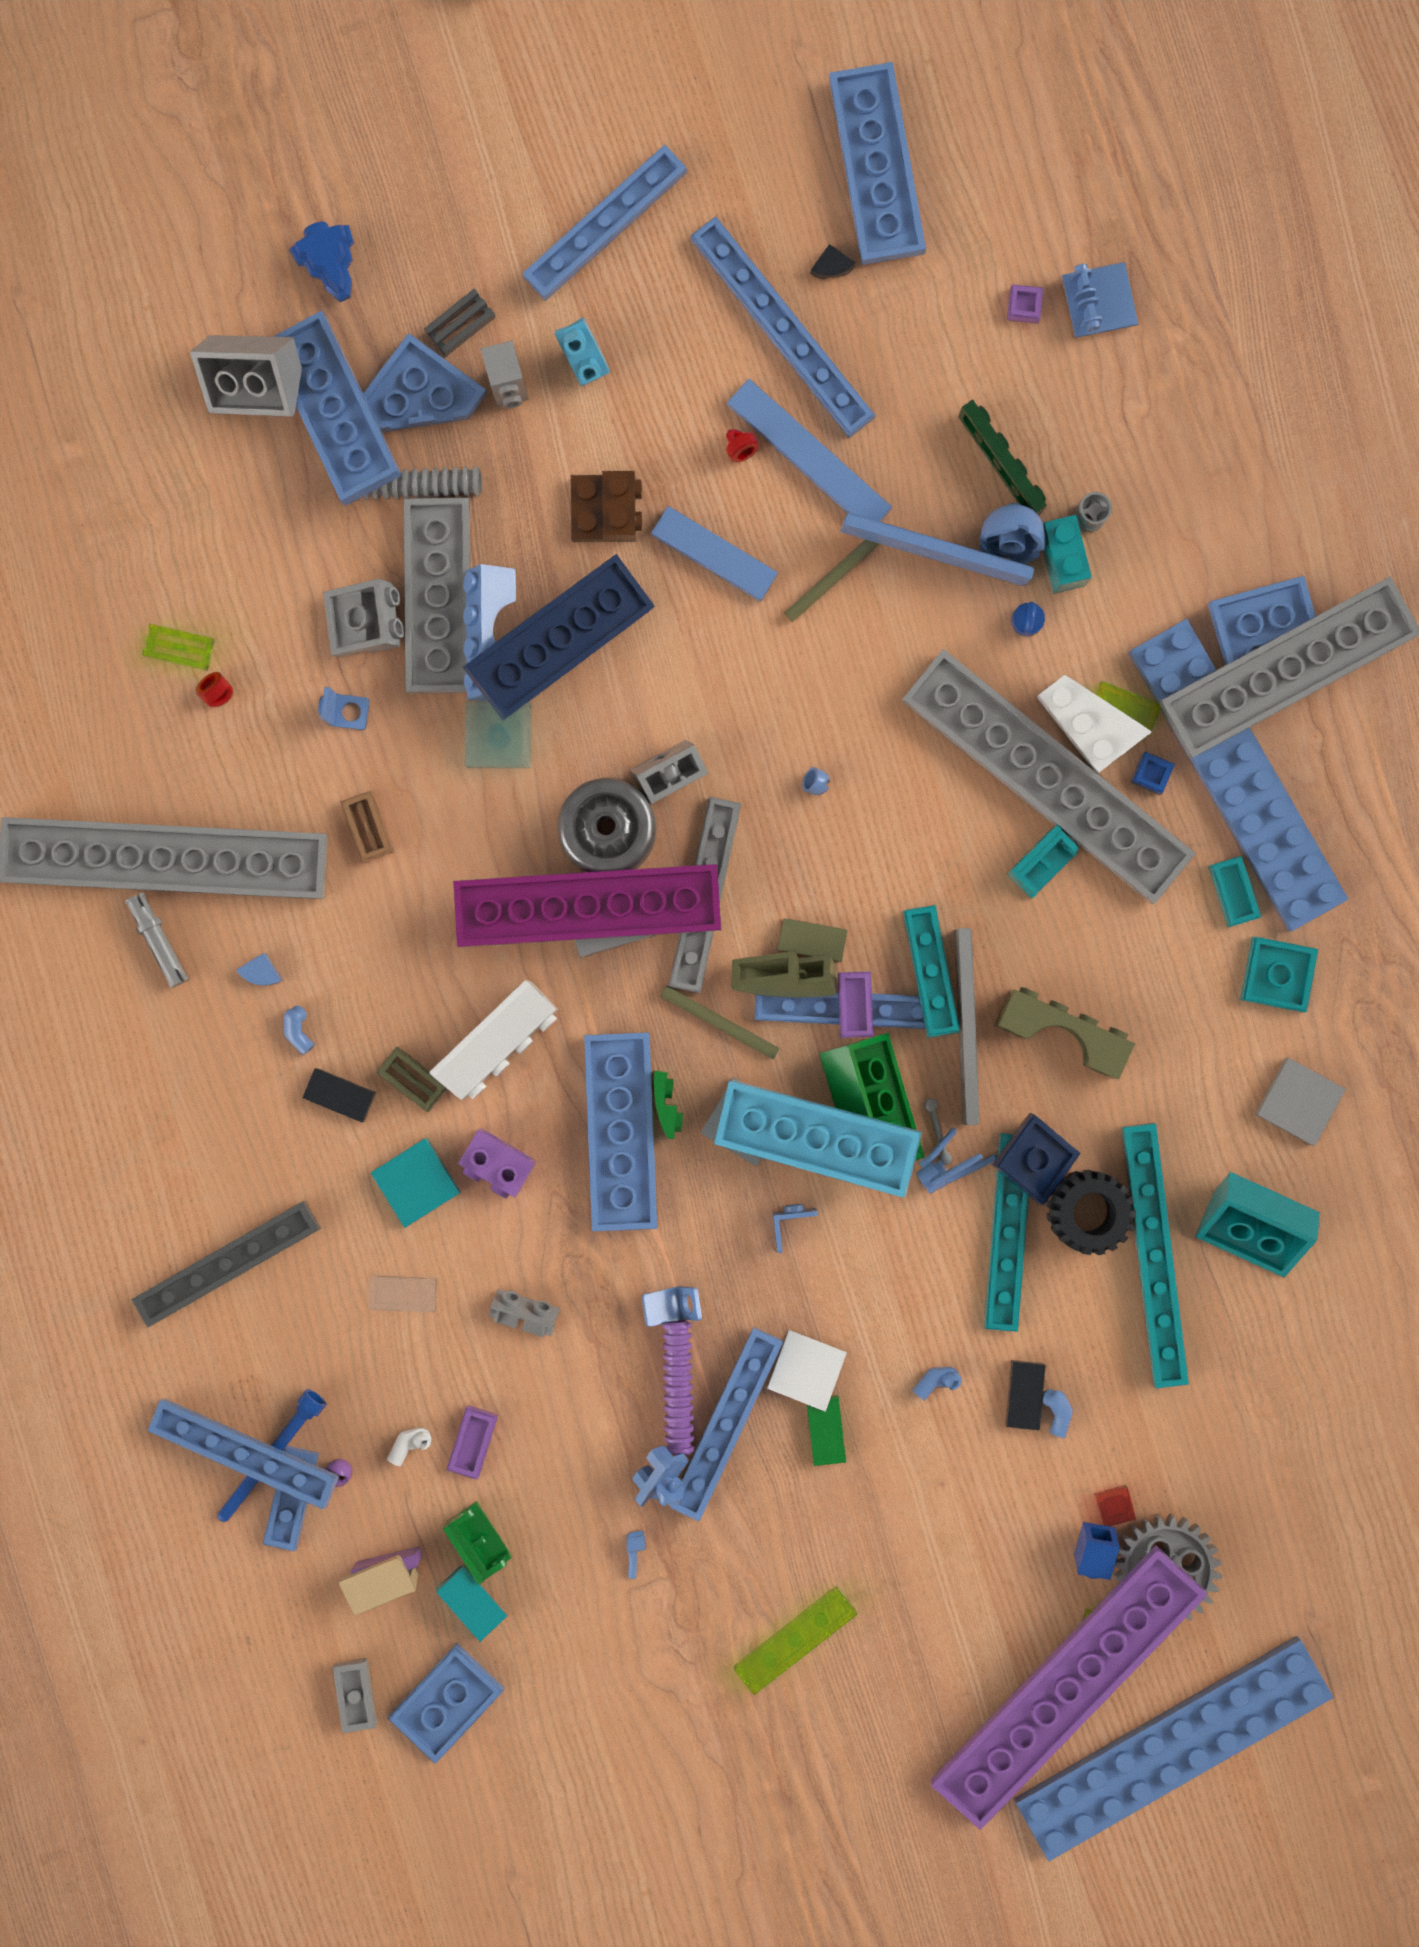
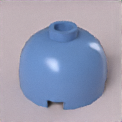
M1010 503L993 510L984 520L980 535V551L998 557L1009 558V560L1021 564L1034 561L1040 557V551L1045 549L1046 535L1043 522L1035 511L1019 503Z

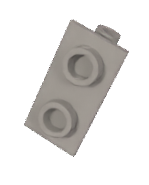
M498 1289L490 1307L489 1317L494 1318L496 1323L513 1328L517 1327L519 1319L525 1320L522 1331L544 1338L545 1335H552L560 1308L551 1306L545 1301H535L522 1297L513 1291Z

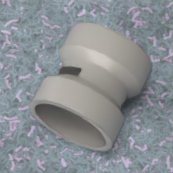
M1101 492L1088 493L1074 511L1079 528L1084 532H1094L1100 529L1112 512V504L1110 499Z

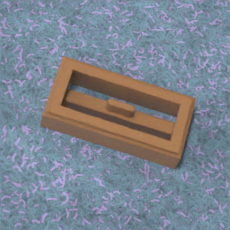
M372 791L340 801L363 863L369 862L374 858H380L385 854L394 853ZM365 800L368 801L384 846L383 848L379 849L363 804ZM353 804L357 806L372 852L367 853L351 809Z

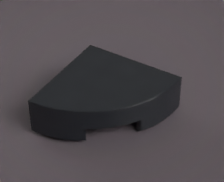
M829 244L812 267L810 274L819 279L845 276L852 271L856 262Z

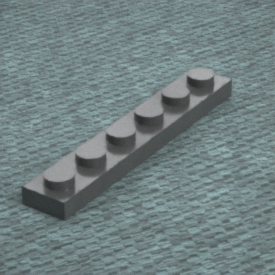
M306 1200L302 1201L136 1296L132 1301L148 1328L320 1230L321 1227Z

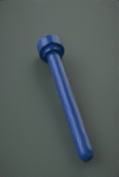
M306 1389L297 1400V1412L271 1446L283 1451L307 1419L319 1416L327 1403L316 1392L310 1389ZM249 1476L245 1477L218 1512L217 1517L219 1521L227 1522L257 1485L258 1480Z

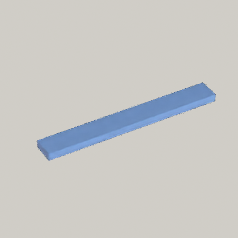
M715 216L691 235L692 243L848 438L875 418V414L718 218Z

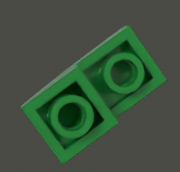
M655 1070L654 1096L658 1117L666 1137L674 1139L675 1132L682 1131L683 1113L677 1112L678 1105L665 1104V1098L672 1099L674 1079H668L667 1071Z

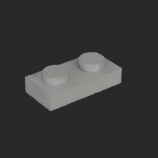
M368 1658L335 1663L333 1674L342 1733L375 1728L377 1718Z

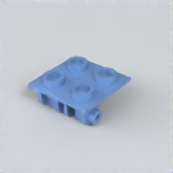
M1125 262L1089 269L1087 264H1080L1074 267V273L1062 275L1075 338L1138 325Z

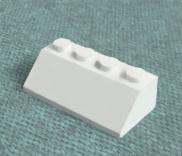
M525 980L429 1073L460 1100H464L468 1096L473 1100L487 1087L483 1082L491 1074L497 1077L510 1065L507 1059L515 1051L520 1055L533 1043L530 1037L539 1028L544 1032L557 1020L553 1014L559 1009L532 981Z

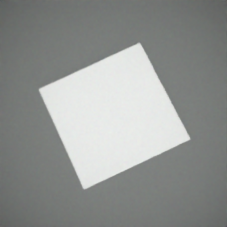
M789 1330L767 1389L826 1412L847 1352Z

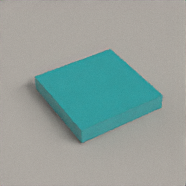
M1255 936L1252 937L1240 1000L1307 1013L1319 949Z
M428 1138L421 1140L371 1172L372 1177L404 1228L461 1193Z

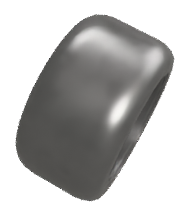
M599 778L583 783L567 797L558 817V838L566 856L576 867L584 872L632 870L641 866L653 849L656 839V820L649 801L636 787L615 778ZM612 819L616 823V828L612 834L602 835L598 832V824L601 820Z

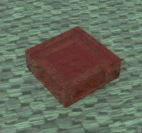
M1126 1485L1094 1493L1103 1525L1114 1526L1136 1520L1130 1493Z

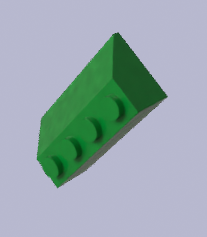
M889 1033L819 1053L835 1108L917 1130ZM919 1142L915 1161L925 1157L921 1142Z

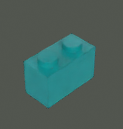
M1072 515L1044 522L1046 537L1043 555L1053 594L1085 587L1092 578L1077 516Z

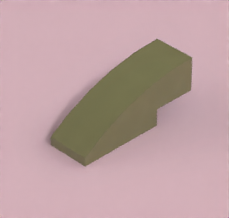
M795 951L733 959L731 987L735 991L772 997L836 995V966L830 954L798 958Z

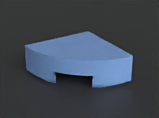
M266 953L261 954L236 970L242 978L256 985H275L283 981Z

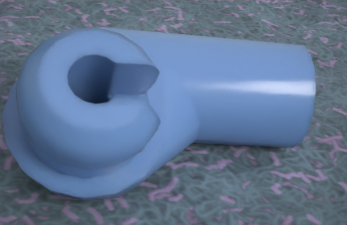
M296 1005L292 1009L286 1010L283 1015L284 1036L304 1056L315 1044L302 1032V1022L305 1021L307 1013L304 1008Z

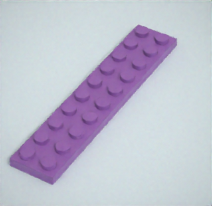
M1155 1545L931 1778V1786L981 1830L1208 1595L1205 1589Z

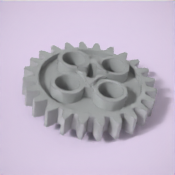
M1155 1514L1154 1524H1150L1144 1517L1142 1518L1144 1528L1141 1530L1135 1525H1131L1134 1533L1132 1538L1124 1534L1121 1536L1127 1545L1126 1547L1120 1546L1118 1553L1122 1558L1116 1559L1115 1567L1121 1570L1113 1573L1116 1581L1121 1582L1140 1562V1558L1145 1557L1150 1552L1155 1542L1163 1541L1164 1548L1162 1551L1189 1576H1194V1580L1205 1589L1207 1594L1209 1591L1219 1592L1218 1587L1212 1582V1580L1222 1578V1575L1213 1569L1222 1564L1217 1557L1212 1556L1218 1549L1213 1544H1208L1211 1538L1206 1532L1200 1534L1201 1528L1196 1523L1189 1527V1521L1182 1517L1177 1524L1176 1518L1172 1514H1169L1166 1522H1164L1159 1514ZM1194 1553V1561L1190 1565L1183 1566L1181 1564L1183 1557L1186 1554ZM1208 1595L1202 1600L1209 1604L1213 1603ZM1199 1603L1195 1610L1202 1614L1204 1612ZM1191 1613L1186 1617L1189 1621L1192 1620Z

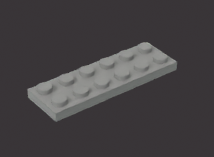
M469 498L404 499L405 684L407 694L467 693L464 686L466 671L462 667L467 664V657L464 654L466 624L464 623L463 615L466 608V592L463 589V580L466 570L471 569Z

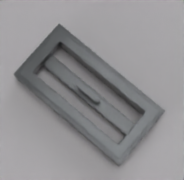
M473 289L424 329L447 357L496 316L483 298L481 299L478 292ZM474 302L476 303L466 312H464L461 316H459L456 320H454L451 324H449L446 328H444L441 332L436 334L439 330H441L444 326H446L449 322H451L454 318H456ZM483 311L484 314L446 344L442 342L453 332L465 325L478 312Z

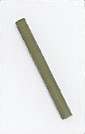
M864 540L784 612L786 617L791 622H794L872 552L879 543Z
M667 985L660 996L771 1059L775 1058L780 1049Z

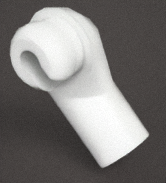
M421 1427L402 1431L398 1435L387 1460L396 1466H402L409 1450L427 1449L432 1442L429 1431Z

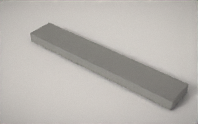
M709 797L695 865L717 864L720 901L741 803ZM714 931L680 933L669 987L701 993Z
M958 928L955 930L958 1021L961 1031L959 1033L962 1124L978 1125L979 1099L972 930L970 928Z

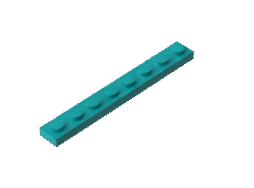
M1156 1123L1123 1126L1121 1130L1129 1194L1134 1201L1131 1207L1136 1210V1218L1132 1217L1153 1386L1157 1389L1189 1385Z

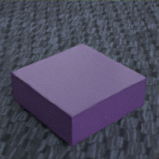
M1011 285L1007 320L1039 323L1043 288Z

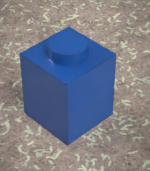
M1088 1522L1082 1523L1074 1553L1078 1575H1084L1091 1579L1111 1580L1120 1548L1115 1527Z

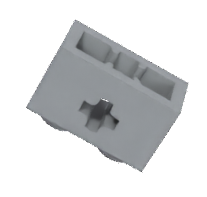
M513 340L481 348L497 407L504 406L506 409H512L522 405V401L529 400Z
M687 740L629 770L638 789L644 794L650 804L708 774L695 745Z

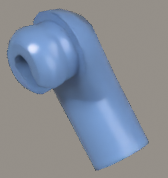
M932 1367L925 1373L912 1391L925 1401L936 1387H949L950 1390H955L961 1385L962 1379L958 1371L952 1367Z
M1048 1389L1044 1392L1042 1401L1045 1406H1050L1055 1415L1050 1433L1065 1438L1073 1409L1063 1392Z

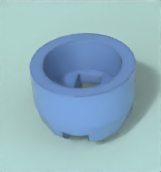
M812 767L804 776L803 790L813 795H822L829 789L826 784L830 783V778L823 770Z

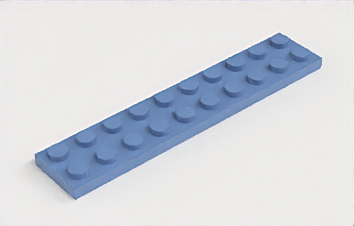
M1187 619L1128 652L1163 714L1164 712L1159 704L1161 700L1217 671ZM1250 727L1190 759L1289 932L1294 931L1348 900L1346 893Z
M1296 1636L1015 1797L1014 1800L1049 1862L1334 1697L1302 1641Z

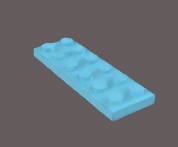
M730 1080L714 1144L904 1198L907 1194L922 1131Z

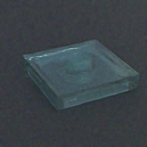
M466 702L465 767L531 768V702L526 703L504 721L489 702Z

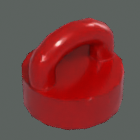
M729 429L726 433V438L729 442L726 452L731 461L736 463L743 462L757 452L759 443L753 433H743L736 429Z
M213 672L205 676L198 683L196 694L208 706L220 707L232 698L233 688L220 672Z

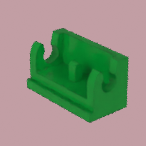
M477 1501L447 1520L443 1527V1531L478 1585L507 1565L506 1562L512 1558V1554Z

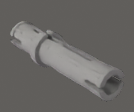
M139 893L138 897L134 895L127 899L125 904L138 925L136 928L138 934L143 935L169 987L174 988L176 984L180 985L188 981L189 977L186 975L161 928L163 923L160 917L156 918L145 898V894Z

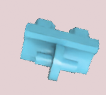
M584 317L567 327L555 331V336L581 386L610 373V369Z

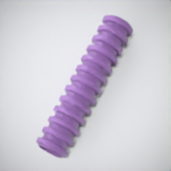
M678 1320L662 1324V1327L666 1329V1332L663 1333V1339H666V1343H663V1349L666 1350V1353L663 1354V1359L666 1360V1363L663 1364V1369L667 1370V1373L664 1374L663 1379L667 1381V1384H664V1390L667 1391V1394L664 1395V1400L667 1401V1404L664 1405V1411L667 1412V1415L664 1416V1421L668 1422V1425H665L664 1430L668 1432V1435L665 1436V1442L668 1445L665 1447L672 1455L682 1453L687 1455L694 1451V1446L691 1445V1442L694 1441V1436L690 1434L693 1431V1425L690 1424V1421H693V1415L690 1414V1411L693 1410V1405L690 1404V1401L693 1400V1394L690 1393V1390L693 1389V1384L689 1383V1380L692 1379V1374L689 1373V1370L692 1369V1363H689V1359H692V1353L689 1352V1349L692 1348V1343L689 1342V1339L692 1338V1333L688 1332V1329L691 1328V1322H688V1320Z

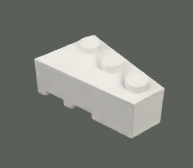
M1066 675L1058 679L1037 697L1096 773L1102 771L1152 732Z

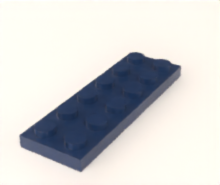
M615 554L462 668L504 721L655 606L619 556Z

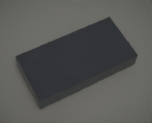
M315 1068L302 1098L363 1123L377 1092Z
M1011 1360L1006 1427L1040 1431L1046 1368L1044 1363Z

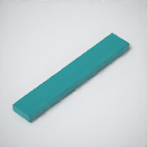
M999 1133L998 1156L1014 1134ZM996 1170L984 1328L1018 1332L1029 1196L998 1170Z

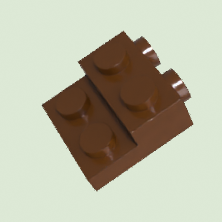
M602 471V475H571L572 542H636V531H642V511H636V499H642V480L636 479L635 471Z

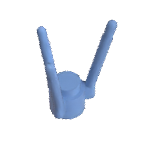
M951 1128L931 1153L919 1162L922 1169L916 1174L927 1191L932 1194L947 1184L994 1162L997 1156L992 1155L982 1159L983 1156L977 1154L949 1170L945 1168L941 1161L934 1164L933 1160L957 1132L956 1128Z

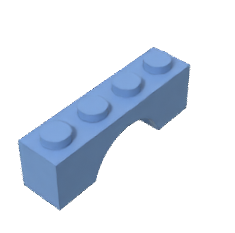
M480 564L466 570L463 580V589L466 592V608L463 619L466 624L464 654L467 657V663L495 643L493 635L495 618L504 606L516 601V569ZM466 673L464 686L467 690V700L488 702Z

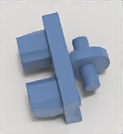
M665 1445L652 1449L646 1457L654 1470L650 1465L642 1467L632 1478L640 1489V1492L635 1497V1501L640 1507L644 1506L648 1499H657L662 1506L667 1504L672 1506L678 1505L684 1497V1490L681 1486L682 1482L678 1476L689 1460L683 1453L672 1456Z

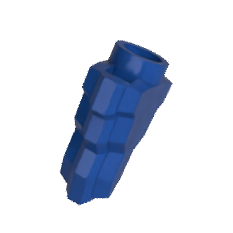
M322 221L307 226L303 231L304 238L297 241L289 249L298 266H305L311 277L321 279L326 291L339 302L350 299L352 279L348 268L353 261L350 247L354 244L349 225L329 227L326 222Z

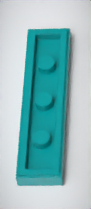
M936 905L904 910L903 918L927 1039L960 1033Z

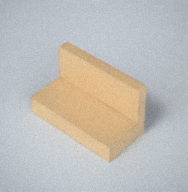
M396 1555L341 1578L339 1586L354 1615H358L416 1591L419 1574L416 1568L407 1570L401 1556Z

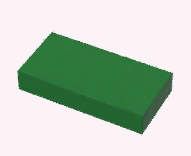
M831 1396L826 1412L807 1405L813 1465L846 1463L839 1396Z

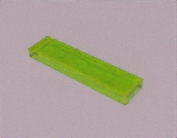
M836 1585L735 1664L734 1671L751 1693L756 1695L857 1616V1611Z

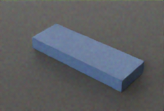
M293 1446L285 1448L284 1452L317 1465L319 1452ZM276 1489L263 1544L295 1552L298 1547L308 1503Z

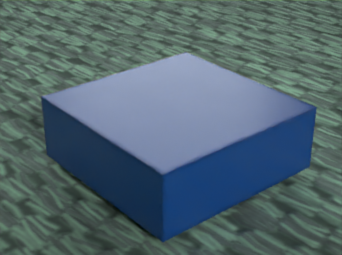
M1144 752L1130 783L1161 795L1175 764Z

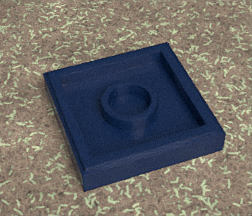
M1029 1113L992 1166L1038 1204L1045 1205L1081 1153L1035 1114Z

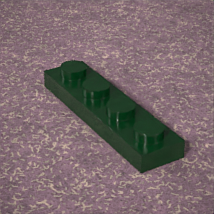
M972 399L962 406L958 416L1016 501L1041 515L1047 506L1043 491L1039 486L1032 485L1026 476L1028 474L1027 469L1022 461L1018 458L1014 459L1009 452V444L1004 435L1000 432L996 433L991 426V419L986 409L981 405L978 407Z

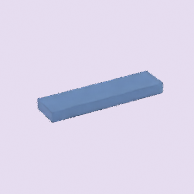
M667 506L651 532V536L760 602L778 575L777 571Z

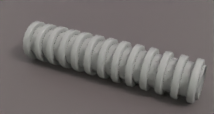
M474 466L473 470H469L468 467H463V470L453 467V470L450 471L447 467H444L442 471H439L438 468H433L432 471L423 468L422 472H419L417 468L413 469L412 472L403 469L401 472L402 476L363 496L364 500H369L370 497H374L375 500H379L380 496H383L385 500H388L390 496H394L395 499L404 496L405 499H409L410 495H414L415 498H420V495L429 498L432 494H434L435 498H439L440 494H444L445 497H450V494L459 497L460 493H464L466 497L470 496V493L480 496L482 492L481 471L478 466Z

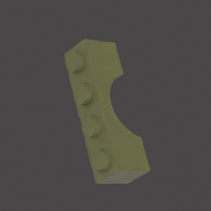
M1021 987L1019 991H1009L994 1026L1023 1039H1030L1036 1032L1045 1027L1057 1026L1064 1028L1078 1040L1083 1053V1066L1112 1079H1120L1135 1043L1126 1040L1128 1037L1127 1033L1110 1027L1108 1031L1097 1027L1099 1021L1080 1013L1079 1018L1068 1014L1069 1008L1056 1001L1050 1000L1049 1005L1037 1000L1039 994L1027 988Z

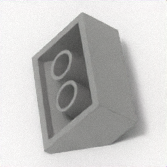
M209 335L190 351L209 413L291 417L295 414L302 367L294 337Z

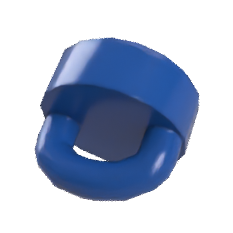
M1034 602L1021 604L1013 612L1011 618L1012 626L1019 635L1025 637L1033 636L1043 627L1045 614L1042 608Z

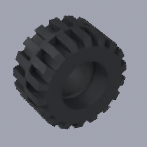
M1092 1170L1075 1171L1070 1173V1177L1062 1179L1060 1185L1052 1193V1199L1047 1200L1046 1207L1049 1208L1047 1220L1052 1224L1050 1227L1052 1232L1065 1245L1083 1254L1091 1255V1253L1102 1255L1105 1254L1106 1250H1116L1118 1248L1117 1243H1125L1128 1239L1125 1234L1128 1230H1133L1134 1224L1131 1223V1217L1136 1218V1210L1131 1207V1204H1134L1133 1198L1127 1194L1128 1189L1110 1175ZM1097 1193L1106 1202V1218L1098 1228L1084 1231L1075 1223V1205L1084 1195Z

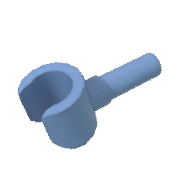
M642 1530L631 1532L627 1535V1551L629 1553L628 1578L630 1579L636 1578L637 1552L646 1550L645 1536Z

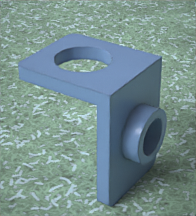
M325 687L324 695L319 700L318 713L321 716V720L329 726L365 730L370 701L365 697L337 694L330 687ZM349 703H355L360 707V716L355 721H347L342 715L343 708Z
M803 1204L784 1206L783 1212L773 1213L777 1253H783L779 1220L818 1216L816 1208L804 1209Z
M677 1286L642 1295L646 1326L652 1327L682 1319L702 1320L699 1294L696 1287ZM688 1295L690 1296L693 1304L692 1312L690 1311L687 1304Z

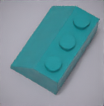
M1229 1172L1214 1191L1195 1237L1285 1278L1317 1242L1320 1212Z

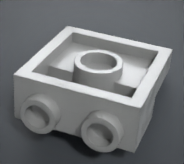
M375 579L323 592L331 656L342 657L364 651L374 653L400 647L399 638H402L404 635V627L402 622L396 617L395 606H398L400 603V596L398 590L391 582Z

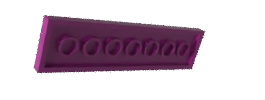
M717 864L453 881L457 947L721 931Z

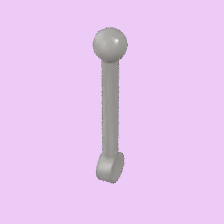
M928 1099L925 1101L924 1107L930 1112L939 1143L943 1135L936 1113L938 1104L936 1100ZM946 1146L941 1151L939 1157L943 1165H948L952 1161V1156L947 1152Z

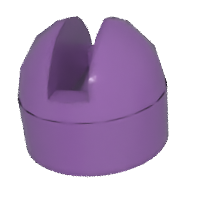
M344 1459L333 1460L325 1469L329 1472L331 1470L338 1475L345 1476L344 1480L338 1478L335 1487L344 1486L352 1477V1467Z

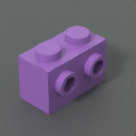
M481 1128L475 1134L458 1164L464 1167L462 1172L466 1176L478 1182L481 1178L492 1184L490 1189L493 1192L507 1199L509 1195L513 1197L518 1195L537 1161Z

